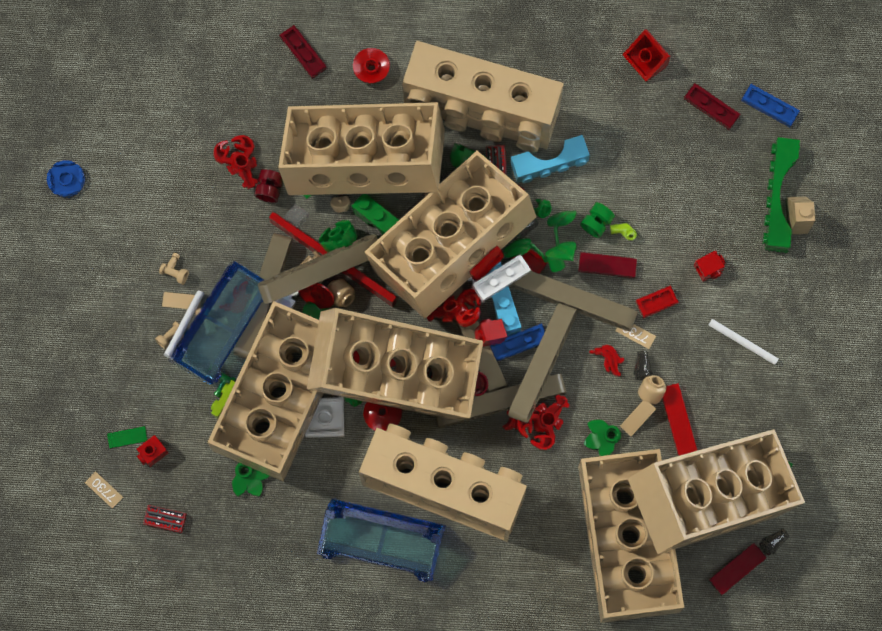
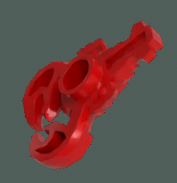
M245 135L232 138L231 142L240 143H235L233 146L244 153L236 151L231 153L230 157H227L230 146L223 149L228 144V141L225 140L217 143L213 152L215 161L219 164L230 165L226 166V168L232 175L238 174L244 180L243 188H254L258 180L252 178L251 169L255 168L257 164L255 157H252L250 160L248 159L255 148L252 139Z
M474 289L464 290L456 300H454V296L447 298L444 301V305L437 307L426 318L430 322L435 317L443 319V322H452L453 319H456L460 326L469 327L479 319L480 308L476 307L474 311L473 308L468 309L464 303L475 306L473 301L476 300L477 305L480 306L481 299Z
M559 394L555 396L556 402L546 407L545 403L538 405L535 410L539 413H532L528 423L517 421L518 431L525 438L529 437L525 428L528 429V433L531 434L532 421H534L535 431L546 433L534 436L540 442L530 440V443L540 450L550 449L555 444L556 436L553 426L560 430L564 421L558 418L563 407L568 408L570 405L567 402V398Z

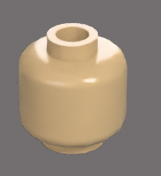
M344 279L333 280L328 284L327 288L333 293L336 306L347 307L354 301L355 290Z
M647 376L643 379L638 389V395L642 401L658 404L666 392V385L659 376Z

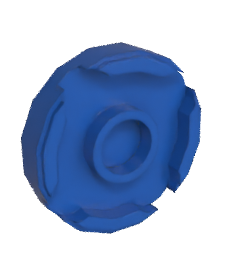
M63 160L57 162L47 173L48 187L59 197L69 198L75 196L82 190L85 183L82 168L73 161Z

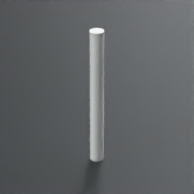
M198 290L164 353L165 357L171 358L204 296L202 291Z
M714 319L709 323L710 327L775 365L779 358Z

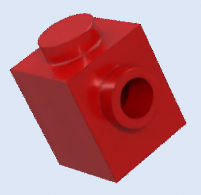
M715 250L696 260L693 266L704 282L709 278L713 280L721 276L725 268V261L722 255H718Z
M491 319L482 320L475 329V339L483 341L482 347L502 343L507 338L502 319L493 321Z
M155 435L136 449L139 452V455H137L138 459L143 465L147 463L149 467H152L169 454Z

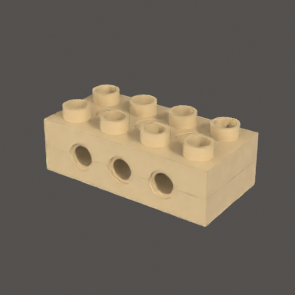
M416 41L403 79L404 103L438 102L442 119L445 120L444 125L452 130L463 132L468 126L481 130V137L489 141L501 142L503 137L516 140V146L521 150L535 153L538 152L539 147L548 149L560 110L564 83Z
M435 102L289 106L278 166L288 195L438 192L445 136L439 104Z
M476 151L439 184L438 192H430L364 252L374 272L425 319L471 277L469 271L493 248L498 246L502 249L536 218V214L529 194L479 151Z
M273 301L207 442L213 452L284 482L324 394L307 389L319 324L318 319ZM292 353L302 354L298 362L291 363L288 361V357ZM278 387L286 389L285 394L280 398L271 396L273 390ZM259 423H269L270 427L265 433L260 434L255 431Z
M339 308L321 311L307 389L446 419H470L483 341ZM354 351H357L360 356L358 364L353 359ZM391 359L396 362L395 372L390 367ZM428 367L432 370L431 379L427 376Z
M389 424L386 431L376 428L359 470L362 486L508 542L527 488L526 485L521 484L523 476L520 473L509 468L500 467L498 474L485 470L483 467L485 460L470 453L464 452L460 460L451 457L446 453L448 446L434 439L426 438L424 445H420L409 438L411 435L410 431L398 425ZM404 469L412 470L410 473H401ZM440 483H446L449 485L446 488L437 487V485ZM477 497H482L486 501L483 503H478L473 499Z
M775 429L655 462L628 478L657 554L779 517L805 503Z
M660 449L583 458L580 460L578 469L601 623L680 613L684 609L676 550L673 549L657 554L628 481L629 477L649 465L662 461ZM617 493H628L631 496L632 502L629 504L620 503L617 499ZM627 530L633 531L637 536V542L633 544L627 543L623 539L622 533ZM633 569L640 571L643 575V581L638 584L633 583L629 579L628 571Z

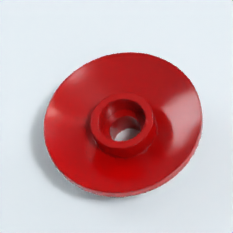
M366 48L360 51L353 60L354 74L365 83L374 84L382 81L390 70V62L387 55L376 48ZM374 66L375 69L371 71L368 67Z
M320 283L298 291L304 301L313 302L318 308H329L335 301L333 293Z
M367 402L364 407L363 416L366 424L372 430L376 431V428L386 431L389 424L398 425L400 423L402 409ZM385 409L386 413L384 415H380L379 410Z

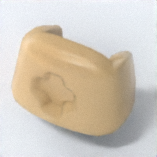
M348 196L333 197L330 202L335 212L342 213L350 209L351 201Z

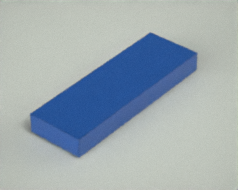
M750 84L741 100L789 128L800 112L795 107Z
M539 324L507 336L502 343L489 346L498 362L538 347L545 330L543 325Z

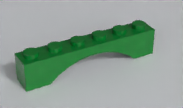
M778 137L771 146V154H774L773 161H770L769 172H772V179L768 180L767 190H770V197L766 199V208H769L768 215H765L764 226H767V231L763 233L762 244H765L766 251L788 253L791 246L792 229L782 212L780 190L784 176L796 164L799 158L800 140Z

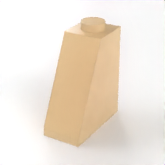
M787 197L788 225L792 229V234H808L815 222L814 202L807 197Z

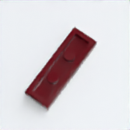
M295 25L279 35L280 39L311 79L327 69V66Z
M696 83L693 84L684 96L685 101L728 130L732 128L741 115Z
M580 252L578 272L635 279L637 259Z
M753 543L714 575L709 582L722 596L767 557Z

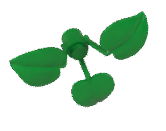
M576 210L562 211L549 217L547 225L550 227L554 226L556 247L549 249L545 256L535 244L531 243V239L525 238L513 241L507 245L502 251L504 257L524 255L533 248L541 256L544 263L548 262L552 272L563 270L565 268L564 260H574L577 245L572 241L559 244L557 229L559 226H566L571 223L577 215Z

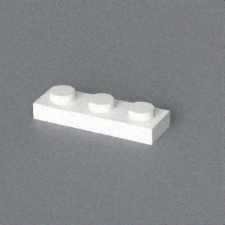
M518 255L472 284V287L482 302L530 273L531 269L522 256Z

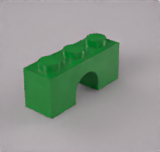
M362 194L352 205L354 214L368 226L371 223L382 235L399 221L367 194Z

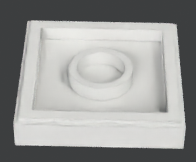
M344 397L321 398L305 433V437L345 436Z

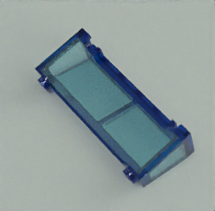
M236 261L229 263L168 361L209 385H212L214 382L217 383L222 376L220 372L221 367L263 302L257 284L264 281V279Z
M332 498L325 511L317 554L325 559H333L337 555H342L413 572L419 581L428 582L433 580L446 525Z

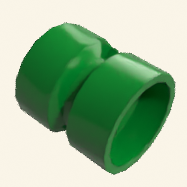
M595 202L589 211L590 215L584 217L580 226L591 236L600 238L606 230L605 226L610 225L615 218V214L605 205Z

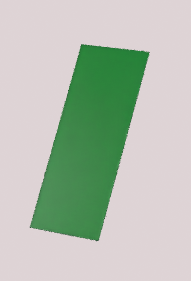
M145 426L107 433L109 448L147 441Z

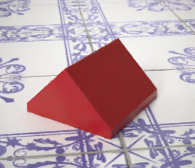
M647 29L622 54L646 82L665 69L671 57Z

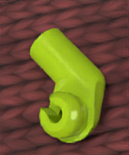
M627 223L610 225L611 234L620 233L629 241H633L637 236L635 229Z

